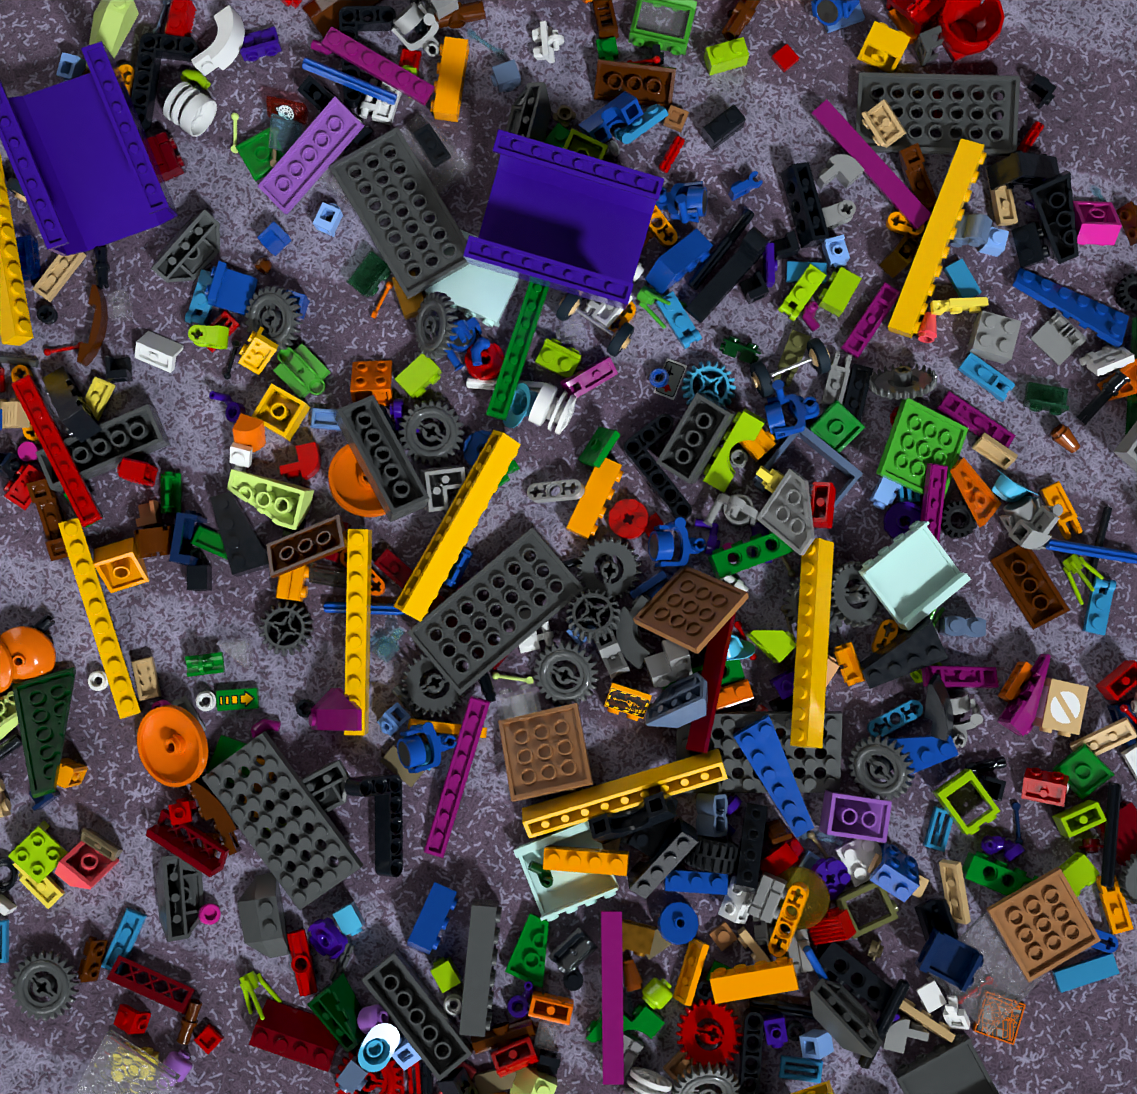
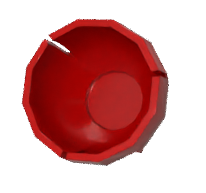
M946 0L943 3L937 26H941L942 29L938 38L944 39L942 45L953 63L967 55L983 52L999 37L1005 18L999 0H984L982 4V0Z

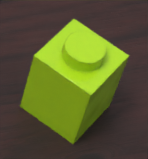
M441 957L433 962L434 966L430 972L442 993L461 983L462 977L451 957L446 959Z

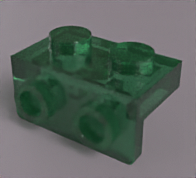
M369 251L346 283L363 297H373L379 290V283L382 280L385 281L390 276L391 271H389L388 265L374 252Z
M1028 382L1026 383L1023 407H1028L1030 411L1034 412L1045 410L1049 411L1051 415H1061L1069 410V406L1066 405L1069 389Z

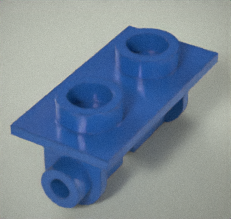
M462 548L457 562L453 564L448 578L443 583L456 589L474 553Z

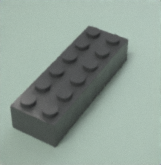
M374 395L337 409L335 420L389 521L393 522L427 507L429 496Z
M149 404L100 424L102 431L82 443L76 437L64 440L84 481L117 468L119 462H122L123 457L136 460L170 445L156 409ZM44 449L35 452L50 489L57 492L64 491Z
M474 898L471 905L459 1035L485 1037L486 1030L490 1031L492 1012L488 1011L492 1009L494 991H490V989L494 987L496 970L492 968L496 966L498 949L494 948V946L498 944L500 928L496 927V925L500 923L502 907L498 906L499 901Z
M398 948L363 976L362 982L388 1013L389 1017L438 1081L472 1055V1044L465 1035H459V1027L449 1014L446 1013L442 1005Z

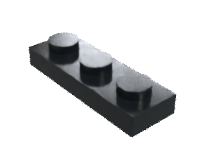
M853 364L843 406L861 422L873 368Z

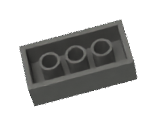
M696 393L656 463L687 483H696L737 413L704 393Z

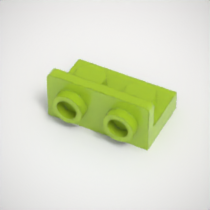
M546 338L535 363L564 378L573 376L581 361L579 351L572 347L567 349L561 346L562 343L554 338H551V340Z

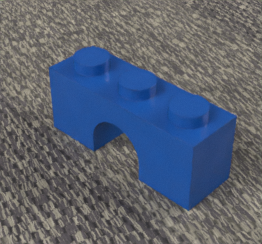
M624 91L578 126L583 134L605 143L612 138L609 131L612 126L618 123L629 125L644 113L637 98Z
M675 867L664 879L663 888L665 891L727 895L728 874Z

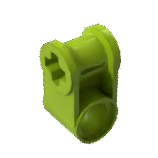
M193 325L188 331V337L199 347L227 349L229 328L218 325Z

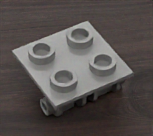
M1059 311L1030 338L1058 366L1078 346H1081L1086 341V337Z

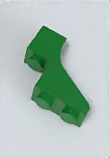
M646 1002L642 1006L638 1004L632 1012L633 1017L623 1010V1031L637 1030L652 1039L665 1024L664 1017L655 1009L653 1010ZM602 1009L599 1012L601 1016L597 1021L592 1020L586 1028L588 1031L586 1039L592 1043L602 1040Z

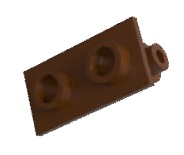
M1130 201L1117 209L1116 212L1128 241L1133 246L1137 243V205Z
M89 936L88 940L85 941L83 955L87 957L86 959H81L79 971H77L78 979H81V983L98 980L108 942L107 939L97 940V937Z

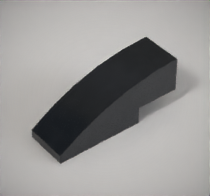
M934 673L928 683L924 718L932 720L931 737L947 741L953 731V710L945 684L940 675Z

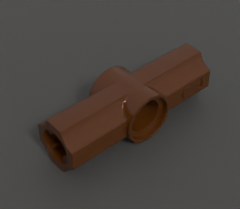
M482 0L466 4L458 2L459 9L438 20L434 13V17L439 23V28L449 26L452 29L463 27L468 22L486 19Z
M761 0L738 1L731 13V18L723 28L722 34L728 41L738 39L745 25H748L756 12L755 8Z
M531 1017L512 1023L503 1022L496 1024L490 1031L486 1030L485 1037L471 1036V1042L475 1054H480L491 1049L503 1048L528 1036H536L533 1021Z

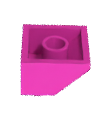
M1073 201L1077 243L1080 245H1114L1122 224L1112 202Z

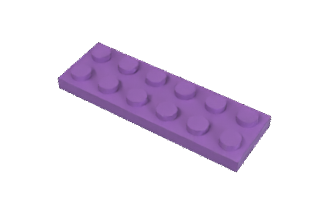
M334 97L260 182L258 187L284 214H288L365 125L337 97Z

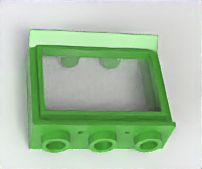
M637 0L629 33V42L637 47L647 46L652 48L653 44L660 45V51H670L673 55H685L697 1Z

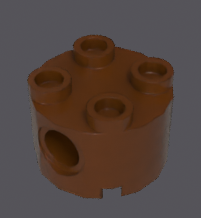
M175 525L134 530L136 551L139 559L157 556V552L160 553V556L170 555Z

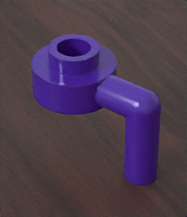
M215 391L210 392V399L223 401L227 405L225 415L228 421L236 423L240 413L246 415L244 405L234 402L230 395Z
M394 399V402L390 403V415H394L396 431L404 429L399 425V423L403 422V399Z
M696 518L694 526L710 530L705 554L713 555L712 551L720 546V540H717L719 525L713 522V527H710L702 522L705 520Z
M737 795L727 797L728 809L726 817L731 815L741 805L742 800ZM728 823L727 834L732 836L736 830Z
M530 981L525 982V991L521 996H513L508 1002V1011L515 1018H522L529 1011L528 1000L535 990ZM517 1004H522L523 1008L521 1011L515 1010Z

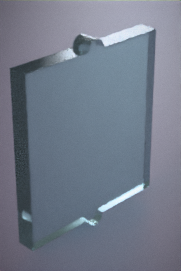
M272 113L268 147L285 154L301 136L302 123L293 121L288 116L282 117Z

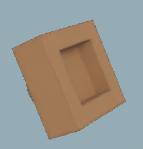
M671 105L668 111L669 115L665 118L663 126L682 132L689 112Z
M725 921L709 932V935L721 951L737 940V936Z

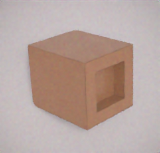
M149 500V503L138 506L140 518L136 519L137 527L145 529L162 525L158 501Z

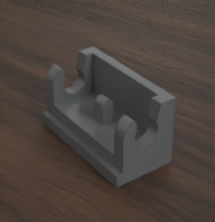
M941 26L920 33L914 50L921 67L935 60L939 53H935L931 56L933 48L940 46L944 39L937 41L939 33L942 32Z

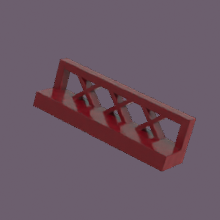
M166 808L161 810L158 823L147 829L146 836L208 877H212L223 870L230 849L189 823L172 825L173 827L170 828L164 824L166 818L170 820L169 810ZM180 828L187 831L189 838L182 835ZM197 838L203 841L205 848H201L198 845ZM212 849L221 852L219 859L215 857Z
M120 955L107 977V980L184 1015L195 989ZM121 962L129 964L130 974L124 976L116 974ZM133 967H135V968H137V969H140V970H137V971L134 972ZM144 971L148 973L150 982L140 985L137 983L135 975ZM151 975L157 977V979L153 980ZM161 980L166 981L169 990L162 993L156 992L154 983ZM170 983L173 984V985H175V986H177V987L171 988ZM151 985L152 989H149L146 986ZM181 988L188 991L183 1003L175 1000L173 991ZM168 993H170L171 998H169V997H167V996H165V995L168 994Z

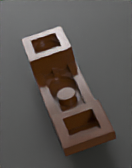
M916 143L899 151L901 166L909 190L932 214L937 198L923 165L925 159L919 144Z
M92 284L88 302L89 305L95 308L89 342H80L77 362L86 367L93 361L102 346L108 321V310L102 289Z
M46 479L27 483L32 503L36 504L47 538L45 544L51 561L68 557L58 523L65 522L54 490L50 489Z

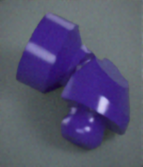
M987 835L981 841V848L987 854L993 855V853L1003 849L1004 857L1009 863L1025 851L1020 843H1013L1009 839L1005 840L1006 837Z

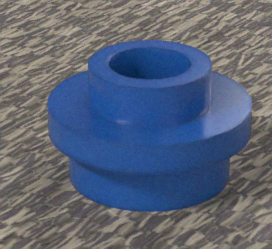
M655 368L649 375L650 383L656 388L666 386L669 382L668 372L663 368ZM661 375L663 379L662 381H656V377Z

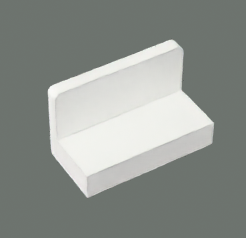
M147 331L136 341L135 358L171 373L175 369L176 356L183 350L184 346Z

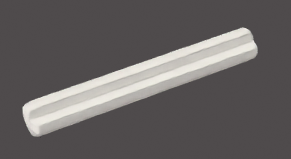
M469 376L467 377L466 385L467 388L494 390L497 378L478 380ZM522 380L518 382V384H527L530 390L538 394L544 385V382Z

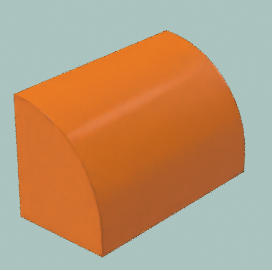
M240 413L232 429L234 442L253 447L252 453L256 452L266 444L264 421Z

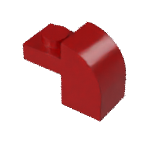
M316 442L296 446L299 462L279 466L281 475L287 476L288 479L299 477V473L302 474V478L305 480L312 478L321 467L322 458L319 445Z
M792 834L791 839L780 842L776 847L766 851L761 856L760 870L777 876L799 860L798 856L804 851V848Z

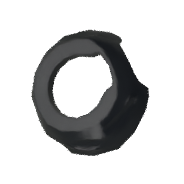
M0 858V867H8L11 870L12 876L8 882L0 881V893L10 890L18 879V871L13 866L14 863L6 858Z

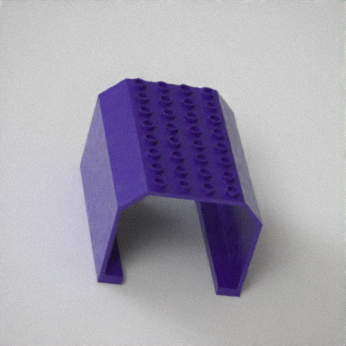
M102 41L81 48L91 73L17 97H8L0 80V139L47 250L63 257L93 250L95 247H101L160 226L178 216L117 63Z
M498 129L493 147V152L500 154L497 172L479 236L477 238L469 235L463 255L464 258L471 265L625 310L634 284L632 282L653 210L661 193L664 178Z

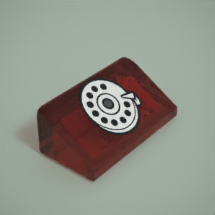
M267 96V115L269 118L301 125L306 124L309 111L304 103Z

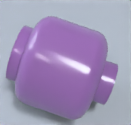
M377 1004L362 1008L357 1018L358 1027L364 1034H368L371 1028L377 1024L389 1022L388 1013L381 1005Z
M181 1049L179 1052H170L160 1067L162 1078L172 1084L182 1082L193 1066L189 1059L191 1055Z

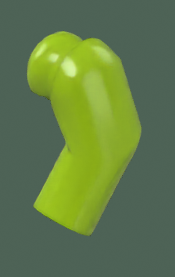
M186 69L180 77L182 82L190 83L191 80L196 81L204 90L211 85L209 80L200 71Z

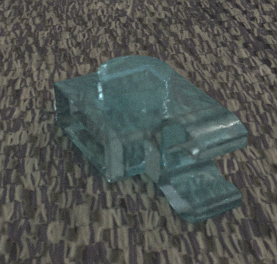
M396 628L390 638L384 635L371 651L385 663H389L401 648L396 643L405 632L400 628Z

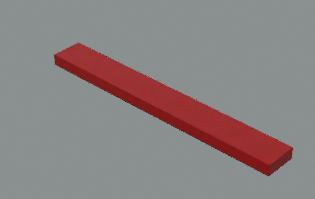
M27 375L11 383L82 527L102 519L103 517L33 377Z

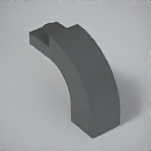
M648 595L638 596L632 603L633 608L630 606L622 608L621 614H619L621 622L617 623L619 628L616 630L617 642L621 652L638 669L645 667L644 658L655 653L652 648L642 641L638 625L633 620L639 611L652 599Z

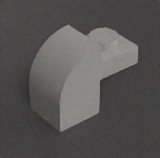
M838 154L829 158L826 168L818 174L819 179L816 184L822 189L836 177L847 189L861 177L865 169L853 157Z
M1042 505L1030 521L1019 519L1008 535L1019 546L1027 549H1036L1050 540L1052 535L1049 532L1060 518L1048 507Z
M606 634V641L600 637L599 643L595 642L612 679L630 670L615 635L610 636Z
M899 1015L900 1018L891 1024L881 1047L904 1054L907 1037L928 1042L929 1032L923 1028L924 1025L916 1022H911L910 1025V1019L906 1015Z

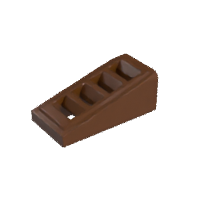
M612 0L592 1L599 39L611 37L617 39L619 37L618 25ZM609 7V9L598 10V8Z
M781 818L765 824L764 832L766 838L772 844L792 838L790 830Z

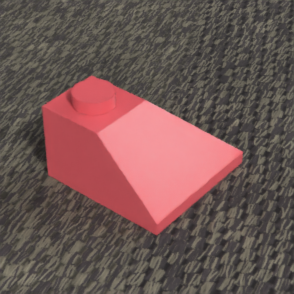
M81 841L59 861L55 874L69 886L91 889L119 862V859L117 858L115 861H112Z

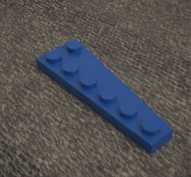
M1023 268L1018 269L1012 284L1013 287L1040 301L1050 309L1055 307L1067 319L1072 317L1080 322L1079 326L1086 329L1089 327L1097 332L1096 336L1114 347L1119 348L1122 345L1129 319L1128 315Z
M767 714L733 734L736 742L796 838L813 829V823L770 716Z

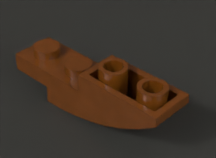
M200 780L191 782L190 792L193 798L198 801L200 816L205 818L206 821L214 818V828L223 839L221 844L230 849L229 856L241 851L242 849L234 833L239 828L226 808L216 798L207 784Z

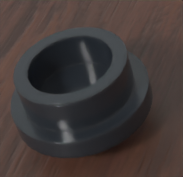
M575 969L568 976L564 974L563 984L568 990L576 991L582 987L584 979L580 971Z

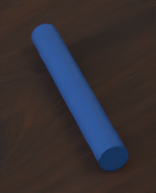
M809 945L805 946L803 951L819 979L823 978L826 981H830L812 948Z

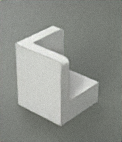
M928 977L926 978L928 983L919 987L916 991L921 999L920 1002L923 1008L930 1013L947 1004L935 980Z

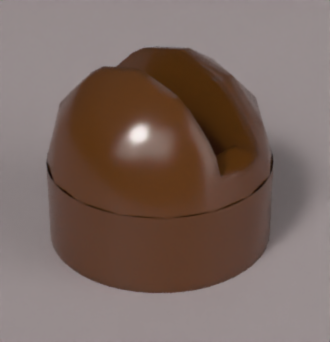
M261 257L254 263V266L258 271L267 275L271 270L272 263L266 257Z

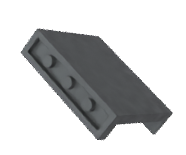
M966 1033L956 1034L952 1043L936 1045L930 1053L918 1055L915 1061L898 1066L897 1071L893 1073L904 1094H999L971 1043L972 1039Z

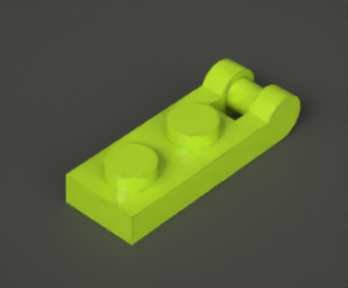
M809 264L777 310L781 313H786L790 320L795 321L827 275L812 264ZM791 301L797 305L795 309L788 306Z

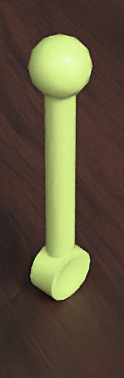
M233 113L231 115L233 119V145L231 146V151L238 153L235 146L237 145V120L239 115Z
M498 672L492 673V678L495 680L502 678L523 681L529 685L534 682L531 676L523 678L503 675Z

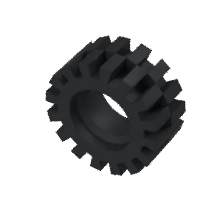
M1131 273L1117 283L1118 286L1114 289L1117 292L1114 293V297H1118L1115 301L1116 303H1121L1119 307H1126V311L1132 309L1133 312L1137 311V299L1130 297L1128 288L1131 285L1137 286V273Z
M955 501L943 508L941 531L943 530L946 536L962 538L971 534L973 529H976L977 525L975 523L977 522L966 502ZM954 512H959L964 516L965 523L962 527L952 525L950 518Z

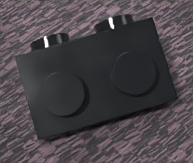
M1033 222L1011 230L1021 268L1041 262L1044 264L1048 263L1047 257L1050 256L1048 246L1044 245L1043 242L1045 233L1042 226Z
M932 898L914 907L925 941H927L933 927L959 939L946 899Z

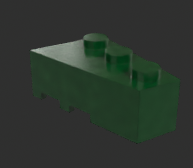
M342 973L324 987L307 1005L348 1053L358 1046L367 1034H364L358 1027L357 1018L362 1008L344 973Z

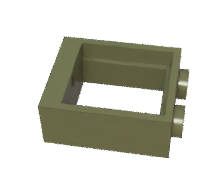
M870 880L840 893L834 899L836 907H839V910H848L856 930V934L852 936L853 939L898 919L896 912L899 910L893 899L890 900L887 891ZM877 887L889 913L857 928L846 901Z

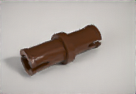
M197 999L189 1001L185 1016L181 1019L182 1026L176 1039L180 1044L187 1045L190 1043L193 1029L198 1024L197 1017L203 1003Z

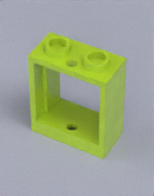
M965 768L933 791V794L958 829L965 835L975 834L980 830L979 826L985 822L993 821L997 817L996 814L1000 812L997 805L970 769ZM970 781L990 809L966 825L946 797Z

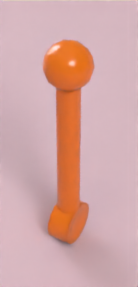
M386 282V288L371 314L372 318L375 319L389 289L393 287V282Z

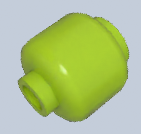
M652 978L642 989V994L644 995L642 999L653 1010L655 1008L662 1009L673 997L670 991L672 986L664 978L661 980Z

